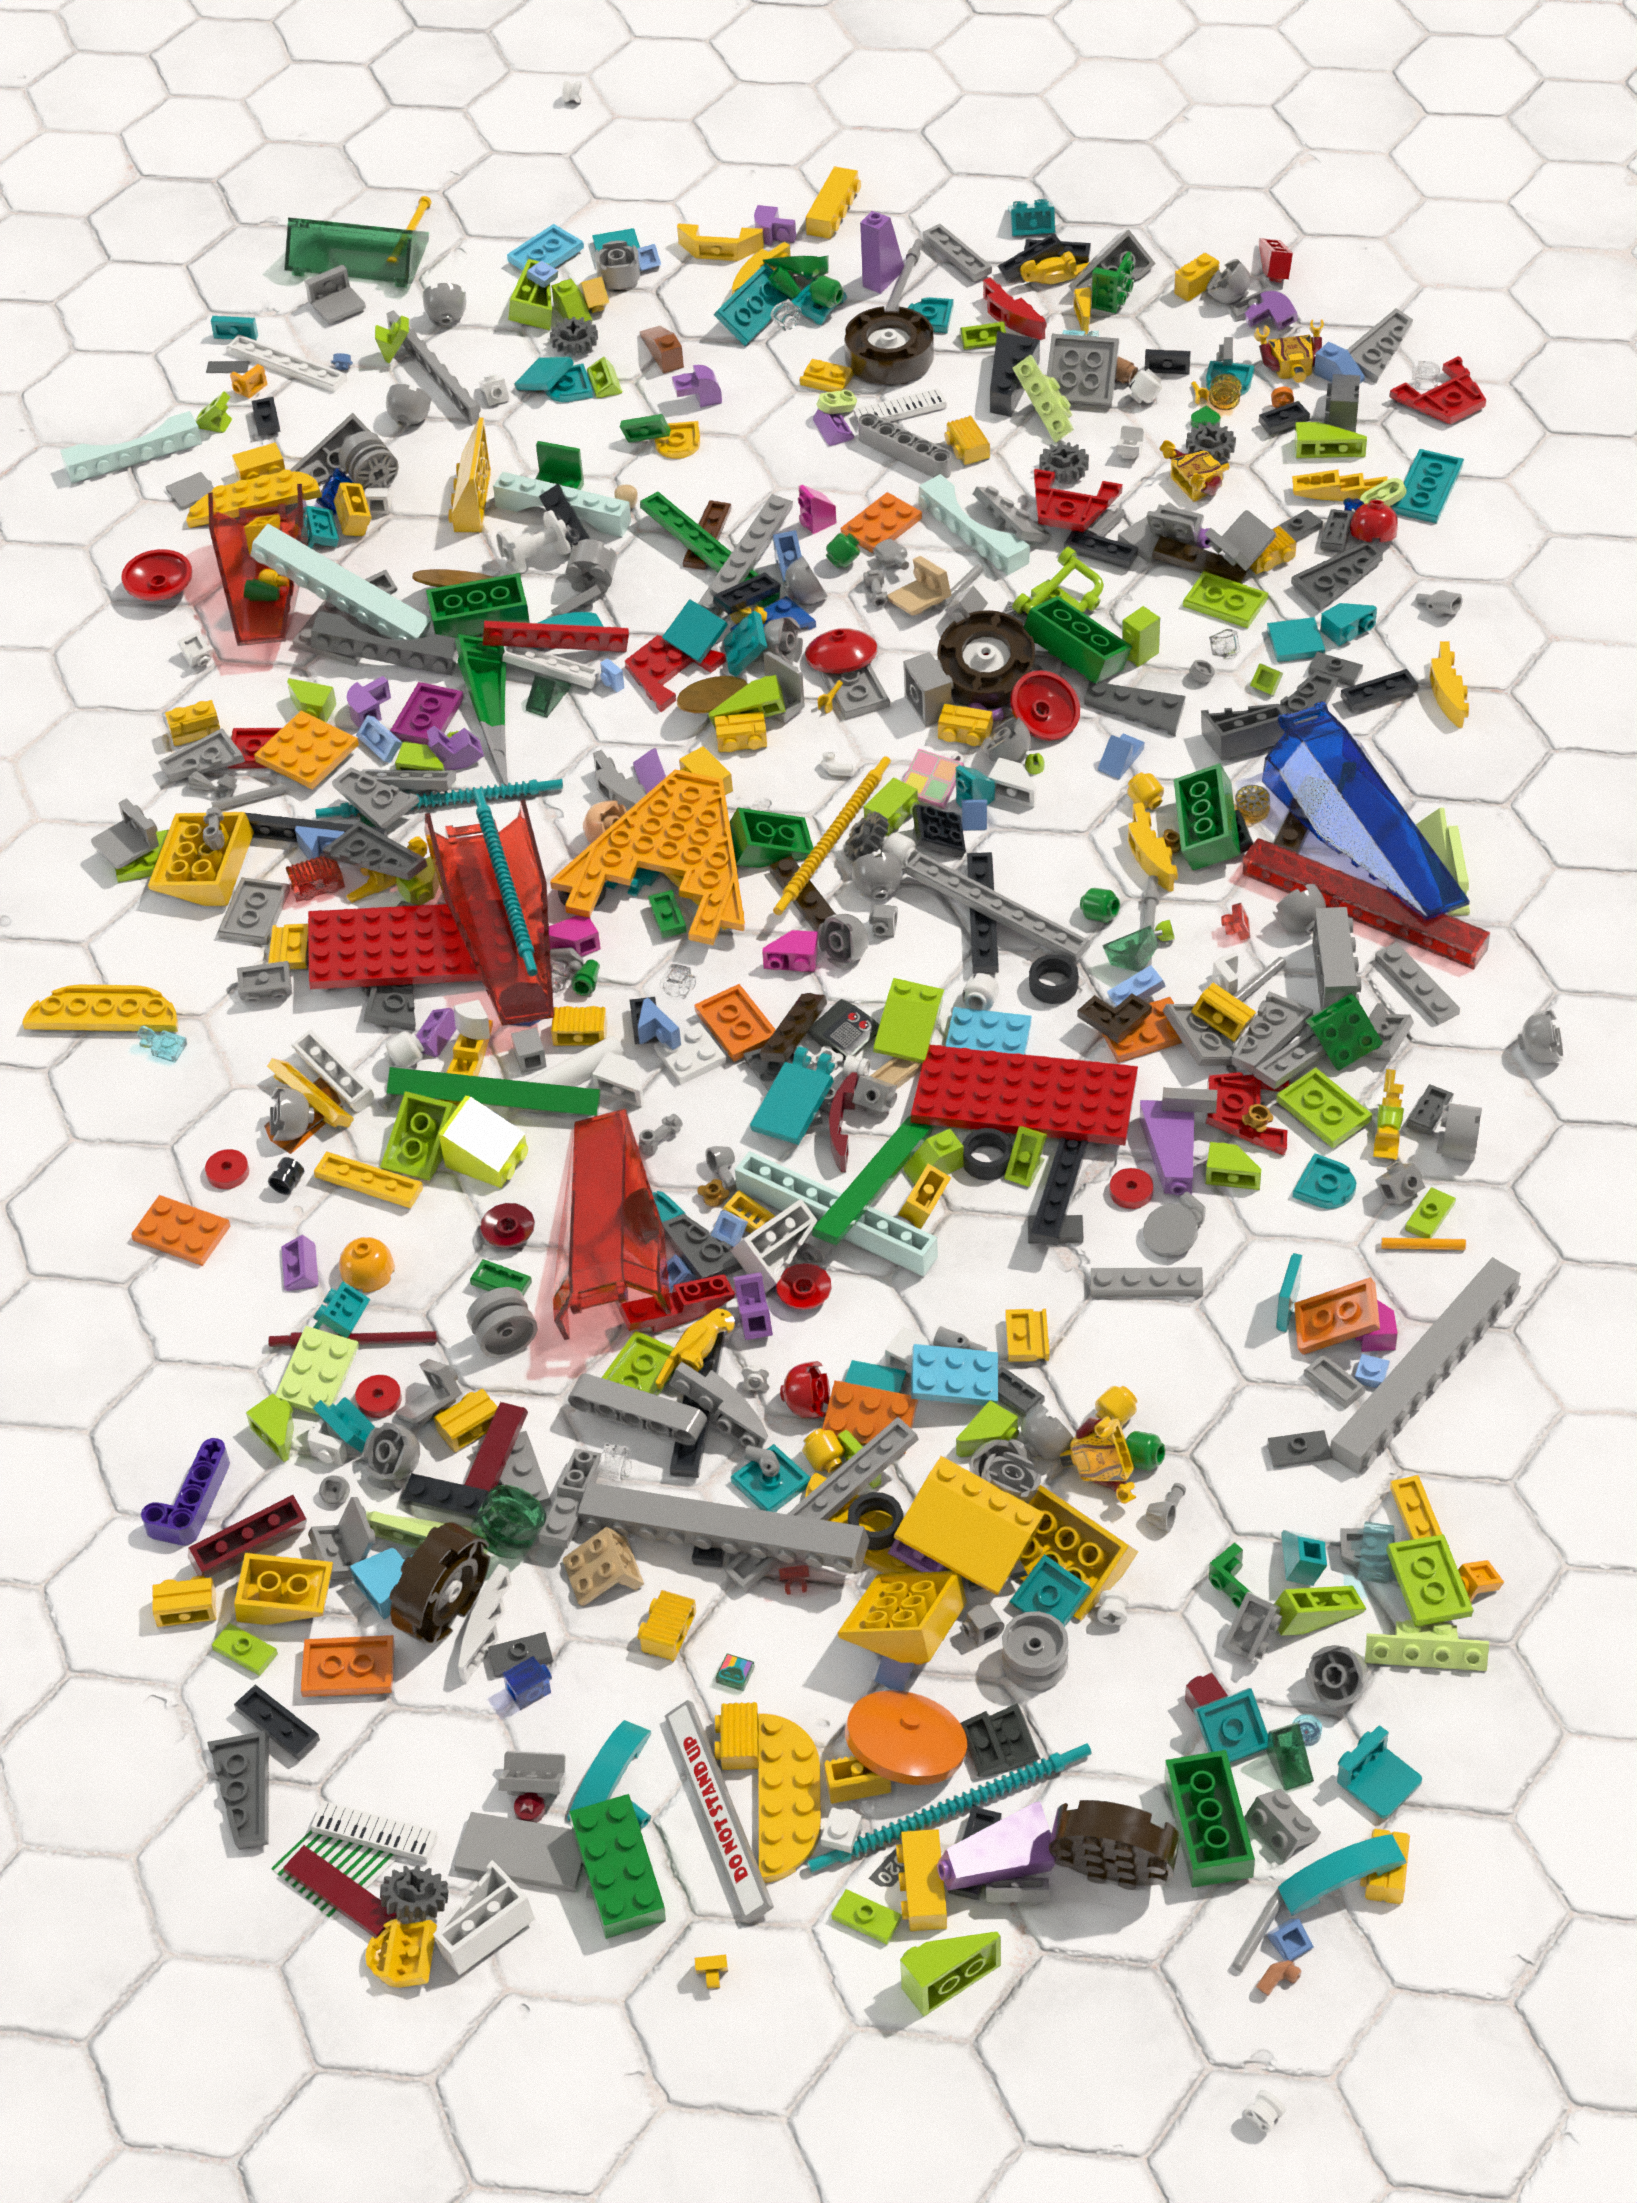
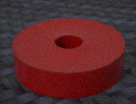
M220 1150L212 1154L205 1164V1172L209 1183L219 1189L235 1188L241 1185L249 1176L250 1169L247 1158L238 1150Z
M1125 1168L1112 1176L1109 1189L1110 1197L1120 1207L1127 1209L1141 1208L1152 1199L1154 1184L1150 1175L1145 1171L1137 1168Z
M373 1375L364 1379L358 1385L355 1392L359 1410L371 1418H383L391 1415L399 1408L402 1401L398 1382L387 1375Z

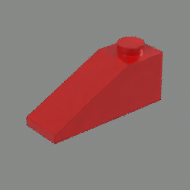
M1259 238L1261 262L1265 276L1269 278V281L1282 282V279L1289 280L1293 252L1281 240Z

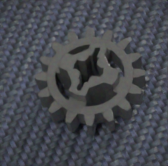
M575 317L569 320L564 318L563 323L556 322L557 327H551L550 341L552 348H556L557 352L564 351V355H567L569 352L573 356L579 352L585 354V349L591 351L592 346L597 345L598 330L596 324L592 325L591 320L585 322L584 317H581L579 320Z
M1208 422L1205 426L1200 423L1198 429L1192 427L1191 432H1187L1186 449H1188V454L1207 451L1217 460L1222 457L1230 458L1231 453L1235 452L1236 437L1234 436V431H1228V426L1221 428L1220 423H1217L1215 426H1212L1211 422Z
M1058 442V446L1050 444L1049 449L1044 448L1043 454L1039 455V469L1055 472V478L1058 483L1062 480L1070 483L1072 478L1077 481L1079 480V475L1085 476V471L1089 470V454H1086L1085 448L1079 450L1078 444L1071 446L1070 442L1067 444Z
M874 811L873 814L868 813L866 818H861L860 823H855L851 828V833H849L850 837L845 842V845H847L844 849L845 856L851 861H855L859 857L871 854L874 851L877 852L882 846L883 837L888 833L886 829L889 826L888 819L879 812Z
M416 1865L414 1869L403 1866V1872L394 1869L392 1870L391 1877L385 1876L384 1883L381 1884V1906L387 1907L388 1915L397 1913V1920L408 1917L409 1923H413L414 1918H419L422 1922L426 1921V1916L428 1915L435 1919L437 1911L444 1912L445 1904L448 1903L449 1890L447 1889V1881H441L442 1874L440 1873L432 1875V1868L420 1871L419 1865Z

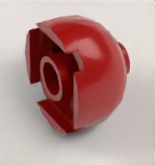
M1371 500L1370 503L1363 504L1354 512L1350 526L1351 535L1367 542H1372V538H1380V542L1392 541L1397 536L1398 518L1394 510L1384 504L1383 501Z
M809 1361L796 1365L788 1371L784 1379V1385L780 1386L782 1401L786 1402L787 1407L793 1414L802 1418L815 1419L826 1416V1412H823L824 1403L829 1404L830 1386L827 1373L821 1374L819 1367L823 1366L821 1362Z

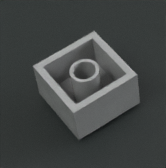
M930 652L903 661L904 696L925 727L938 723L944 704L954 705L951 696V689L954 687L953 681L949 675L944 673L940 661L935 660Z

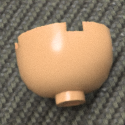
M602 801L590 807L583 821V831L590 844L627 812L623 804H618V801Z

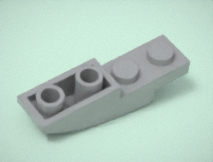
M602 749L593 753L597 790L607 801H618L617 803L623 804L627 811L630 810L647 794L644 786L638 784L633 776L625 779L622 772L618 773L613 759L607 757Z
M681 1362L674 1372L670 1385L679 1393L697 1402L703 1409L714 1413L711 1424L716 1426L722 1433L730 1435L745 1448L748 1445L763 1448L768 1434L760 1418L746 1399L714 1371L711 1370L704 1377Z
M574 1449L558 1483L557 1497L539 1534V1543L567 1549L572 1537H577L582 1526L578 1510L587 1483H596L602 1462V1453Z

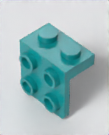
M1379 1725L1372 1732L1367 1731L1358 1741V1746L1352 1752L1346 1751L1337 1763L1339 1766L1337 1783L1380 1818L1386 1819L1422 1784V1776L1387 1749L1389 1732Z

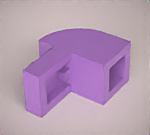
M757 205L754 212V228L763 229L764 244L772 246L773 240L795 243V220L779 218L778 207Z
M1277 291L1261 293V303L1251 305L1245 312L1246 322L1249 327L1270 317L1277 330L1280 331L1298 321L1297 311L1290 299Z
M693 365L692 373L672 376V385L677 398L696 394L700 407L722 403L721 388L711 368L705 365Z
M384 676L365 686H361L356 682L347 692L346 698L350 718L359 729L367 715L375 717L378 721L382 720L379 705L391 699L389 682Z
M435 726L427 730L428 746L444 765V769L458 770L467 768L484 757L480 740L465 727L450 738Z
M761 1272L733 1277L738 1314L745 1340L772 1336L770 1313L766 1303Z

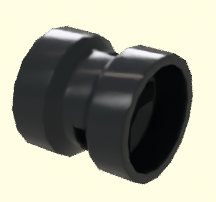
M283 1157L277 1165V1171H273L269 1176L268 1184L276 1192L289 1195L295 1187V1181H299L303 1176L304 1168L298 1161L290 1157Z

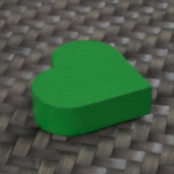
M1207 405L1191 414L1190 424L1197 429L1200 423L1204 426L1208 422H1211L1212 426L1221 423L1220 415Z

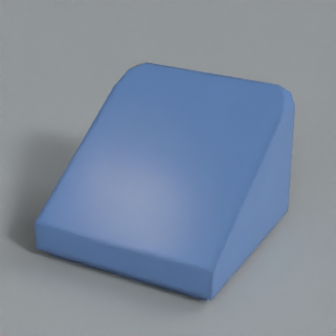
M962 800V828L964 831L987 830V800Z
M676 1254L656 1272L669 1292H672L673 1285L697 1280L681 1257Z
M1299 1918L1290 1919L1266 1933L1270 1942L1285 1961H1292L1314 1947Z

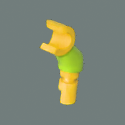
M1386 1069L1383 1092H1386V1097H1382V1105H1378V1130L1375 1135L1373 1157L1397 1160L1400 1142L1399 1131L1404 1115L1402 1099H1399L1400 1094H1403L1404 1084L1394 1083L1396 1070Z

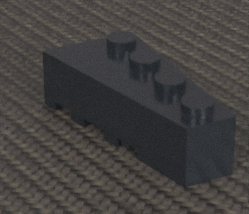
M997 331L990 384V413L1012 417L1025 391L1013 367L1029 355L1033 356L1038 365L1040 362V340Z

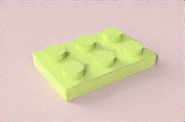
M305 1326L275 1395L281 1401L285 1399L291 1407L319 1415L313 1407L320 1400L329 1406L332 1403L335 1404L359 1348L358 1342Z

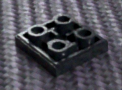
M915 804L912 808L917 846L963 857L966 853L961 815L938 810L932 806Z

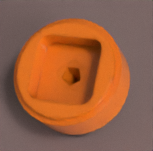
M1285 386L1274 389L1271 393L1272 405L1275 408H1279L1293 403V391Z

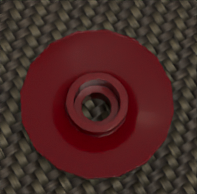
M503 1203L494 1206L485 1213L481 1220L480 1229L483 1238L490 1244L497 1247L511 1248L521 1245L530 1238L534 1232L535 1220L532 1212L525 1206L517 1203Z

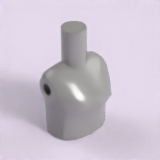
M886 539L874 547L873 554L885 567L898 565L902 570L908 569L909 562L905 560L908 552L904 546L897 544L892 539Z
M1438 590L1432 595L1418 593L1415 598L1417 603L1426 604L1427 609L1438 616L1456 614L1463 603L1460 593L1448 592L1446 590Z
M939 1326L933 1341V1346L987 1351L988 1347L970 1341L964 1334Z

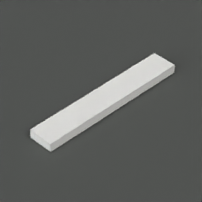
M242 335L235 337L226 346L228 354L334 393L348 380L347 374Z

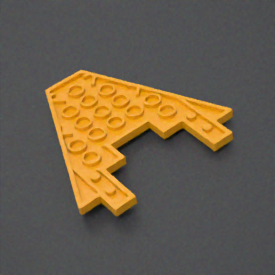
M674 769L550 881L551 889L570 893L565 905L566 913L590 918L605 881L630 886L638 867L681 876L684 878L679 888V897L701 901L688 933L689 940L714 945L720 927L739 931L745 930V919L723 779Z

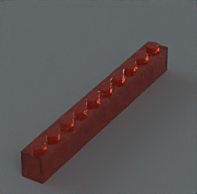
M1257 838L1243 857L1242 875L1288 894L1296 889L1303 892L1308 890L1305 885L1315 884L1325 899L1326 908L1347 907L1348 918H1353L1356 922L1475 970L1488 950L1490 932L1429 908L1409 898L1402 897L1387 889L1375 886L1271 842Z

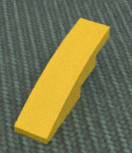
M1339 469L1292 476L1293 493L1295 496L1331 501H1360L1361 496L1366 491L1388 480V476L1364 479L1363 473L1340 476Z
M489 1020L490 1035L493 1027V1020ZM459 1034L453 1047V1059L446 1073L478 1076L489 1039H471ZM441 1100V1101L453 1103V1104L456 1105L457 1107H458L459 1104L461 1103V1102H455V1101Z

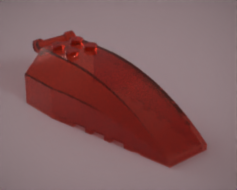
M297 484L298 507L287 515L285 503L278 504L275 507L254 509L240 507L239 520L218 512L213 492L208 493L209 531L237 646L286 641L300 586L289 579V587L281 586L278 602L249 601V599L244 598V587L247 579H258L261 571L265 569L273 570L267 565L257 562L249 555L244 527L257 517L280 515V531L307 546V504L302 484Z

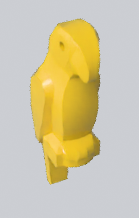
M1069 251L1063 253L1061 257L1047 258L1035 265L1034 260L1027 261L1021 266L1020 273L1026 282L1050 285L1076 278L1090 262L1076 265L1075 258Z
M420 836L412 838L408 842L407 848L425 857L428 850L427 843ZM367 869L369 876L367 883L347 894L346 897L353 903L374 893H379L397 884L395 876Z
M717 1308L684 1331L656 1380L658 1389L663 1387L673 1369L678 1367L681 1362L697 1372L701 1370L704 1366L703 1359L711 1352L717 1334L723 1331L730 1333L734 1329L735 1322L730 1312Z

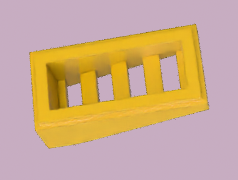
M1089 287L1075 289L1073 308L1083 335L1088 334L1090 324L1092 291Z
M740 1190L736 1192L722 1209L748 1221L745 1231L750 1234L775 1217L774 1214ZM747 1213L752 1214L749 1218L745 1216ZM757 1217L761 1220L757 1224L753 1222Z

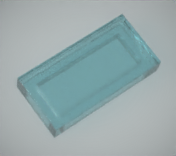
M1364 1522L1357 1580L1387 1584L1390 1560L1386 1548L1388 1544L1393 1542L1394 1525Z

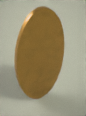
M426 569L412 574V579L416 582L433 587H444L493 578V576L450 569Z
M715 676L702 679L690 684L679 693L677 706L689 713H709L748 683L744 679L735 676Z

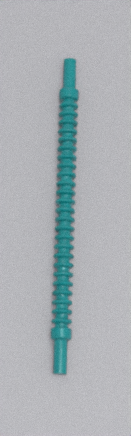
M537 779L529 780L528 783L522 781V784L515 782V785H511L509 782L507 786H504L502 783L500 787L494 784L492 788L487 785V788L480 786V789H482L484 797L489 800L492 797L498 799L499 796L505 798L506 795H509L511 798L513 794L519 797L521 793L526 796L527 793L536 795L539 794V791L563 789V780L556 779L538 782ZM473 787L472 790L466 788L465 791L459 789L458 792L452 789L451 793L447 791L443 794L437 792L436 795L433 792L430 795L423 793V796L416 794L419 797V803L415 806L420 809L422 805L427 808L428 805L435 807V804L442 806V803L449 805V802L456 804V801H460L462 804L464 800L470 803V800L474 799L473 791L476 787ZM348 802L340 803V806L315 809L316 819L334 816L349 818L351 814H354L356 817L358 813H361L356 807L349 805Z
M475 789L473 796L477 806L476 815L483 838L485 839L495 878L499 885L514 941L518 948V954L524 960L528 975L535 976L538 970L533 957L534 947L528 934L517 893L515 892L516 889L506 857L504 856L503 847L497 827L495 826L494 817L492 816V810L486 804L482 789Z
M1086 1743L1062 1754L1055 1752L1048 1756V1760L1042 1758L1039 1764L1034 1761L1032 1767L1026 1765L1025 1770L1018 1768L1017 1773L1011 1771L1008 1777L1002 1775L1001 1780L994 1778L992 1784L987 1781L985 1787L978 1785L977 1790L970 1788L968 1794L963 1791L961 1797L954 1795L953 1800L947 1798L945 1804L938 1802L937 1807L930 1805V1810L928 1811L923 1808L921 1814L914 1812L913 1817L906 1815L904 1821L899 1818L897 1824L890 1822L889 1827L886 1828L883 1825L880 1831L874 1829L873 1834L866 1832L864 1838L857 1836V1841H855L851 1853L837 1849L807 1861L808 1868L813 1873L839 1861L841 1863L848 1862L853 1855L856 1858L859 1857V1852L866 1854L869 1848L874 1851L876 1845L883 1847V1842L885 1841L890 1844L892 1838L899 1840L901 1832L916 1831V1828L923 1830V1825L930 1827L932 1821L939 1823L940 1818L947 1820L949 1814L954 1817L956 1811L963 1813L964 1808L970 1810L972 1804L979 1806L980 1801L987 1803L989 1797L994 1800L996 1794L1003 1796L1004 1791L1010 1793L1013 1787L1018 1790L1020 1784L1027 1786V1781L1034 1783L1036 1777L1043 1779V1775L1050 1776L1051 1771L1055 1773L1063 1771L1065 1765L1091 1755V1748Z

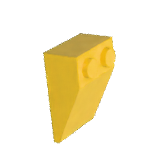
M245 1553L234 1602L236 1621L269 1625L323 1616L333 1562Z

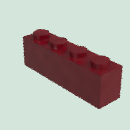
M294 1494L188 1547L187 1557L197 1576L209 1578L243 1561L245 1553L256 1554L305 1529L307 1518Z

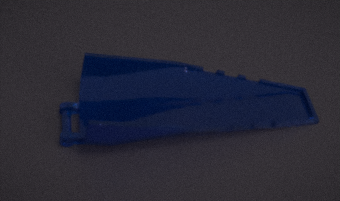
M1324 701L1315 703L1313 707L1292 714L1284 713L1278 716V724L1285 733L1265 757L1262 783L1317 839L1339 855L1343 853L1351 859L1352 865L1356 868L1360 866L1369 872L1368 877L1374 881L1380 880L1387 886L1386 890L1398 897L1426 920L1470 904L1468 897L1405 811L1363 744L1328 711ZM1315 716L1318 717V718H1315V719H1312V720H1309V721H1306V722H1303V723H1300V724H1297V725L1294 724V723H1297V722H1300V721H1303V720H1306V719H1309V718H1312V717H1315Z

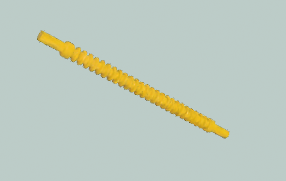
M884 756L875 769L868 772L860 786L857 787V790H855L854 794L845 804V807L842 808V811L836 816L835 820L826 830V833L823 834V837H821L820 841L807 856L798 872L789 881L782 891L783 896L773 908V912L776 915L780 916L789 903L797 899L799 893L802 892V889L821 865V862L824 861L837 843V840L840 839V836L843 835V832L868 800V797L871 796V793L881 782L882 774L891 763L889 757Z

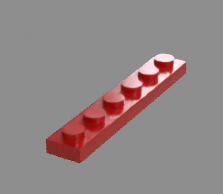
M484 621L483 645L627 652L629 628Z

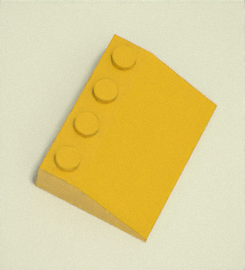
M484 418L478 419L461 453L460 463H456V475L458 478H454L453 481L455 492L451 494V506L453 508L449 509L448 512L449 523H453L454 532H482L491 476Z
M222 812L224 820L220 821L219 830L224 835V846L218 850H211L209 845H206L203 840V830L209 826V824L204 822L206 813H175L150 878L149 889L203 906H228L254 834L246 813Z
M940 1456L899 1525L894 1538L998 1596L1036 1535L1044 1513Z
M1040 1485L1036 1495L1028 1504L1042 1511L1044 1516L1036 1535L1020 1561L1029 1575L1045 1554L1092 1588L1091 1593L1073 1615L1082 1621L1099 1602L1101 1592L1110 1590L1123 1577L1139 1551ZM1028 1576L1021 1577L1020 1579L1025 1581Z
M954 1571L877 1574L837 1632L838 1637L900 1663L921 1665L930 1662L967 1604L961 1575Z

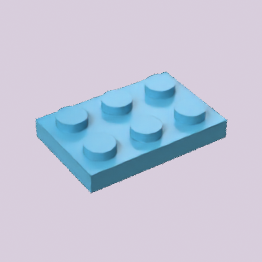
M553 224L507 254V261L521 270L524 269L528 259L539 262L543 261L555 268L584 249V243L579 238Z
M954 1007L946 1047L983 1051L992 1050L1024 1055L1027 1050L1032 1016Z
M913 1344L911 1399L985 1406L991 1400L997 1404L998 1352Z

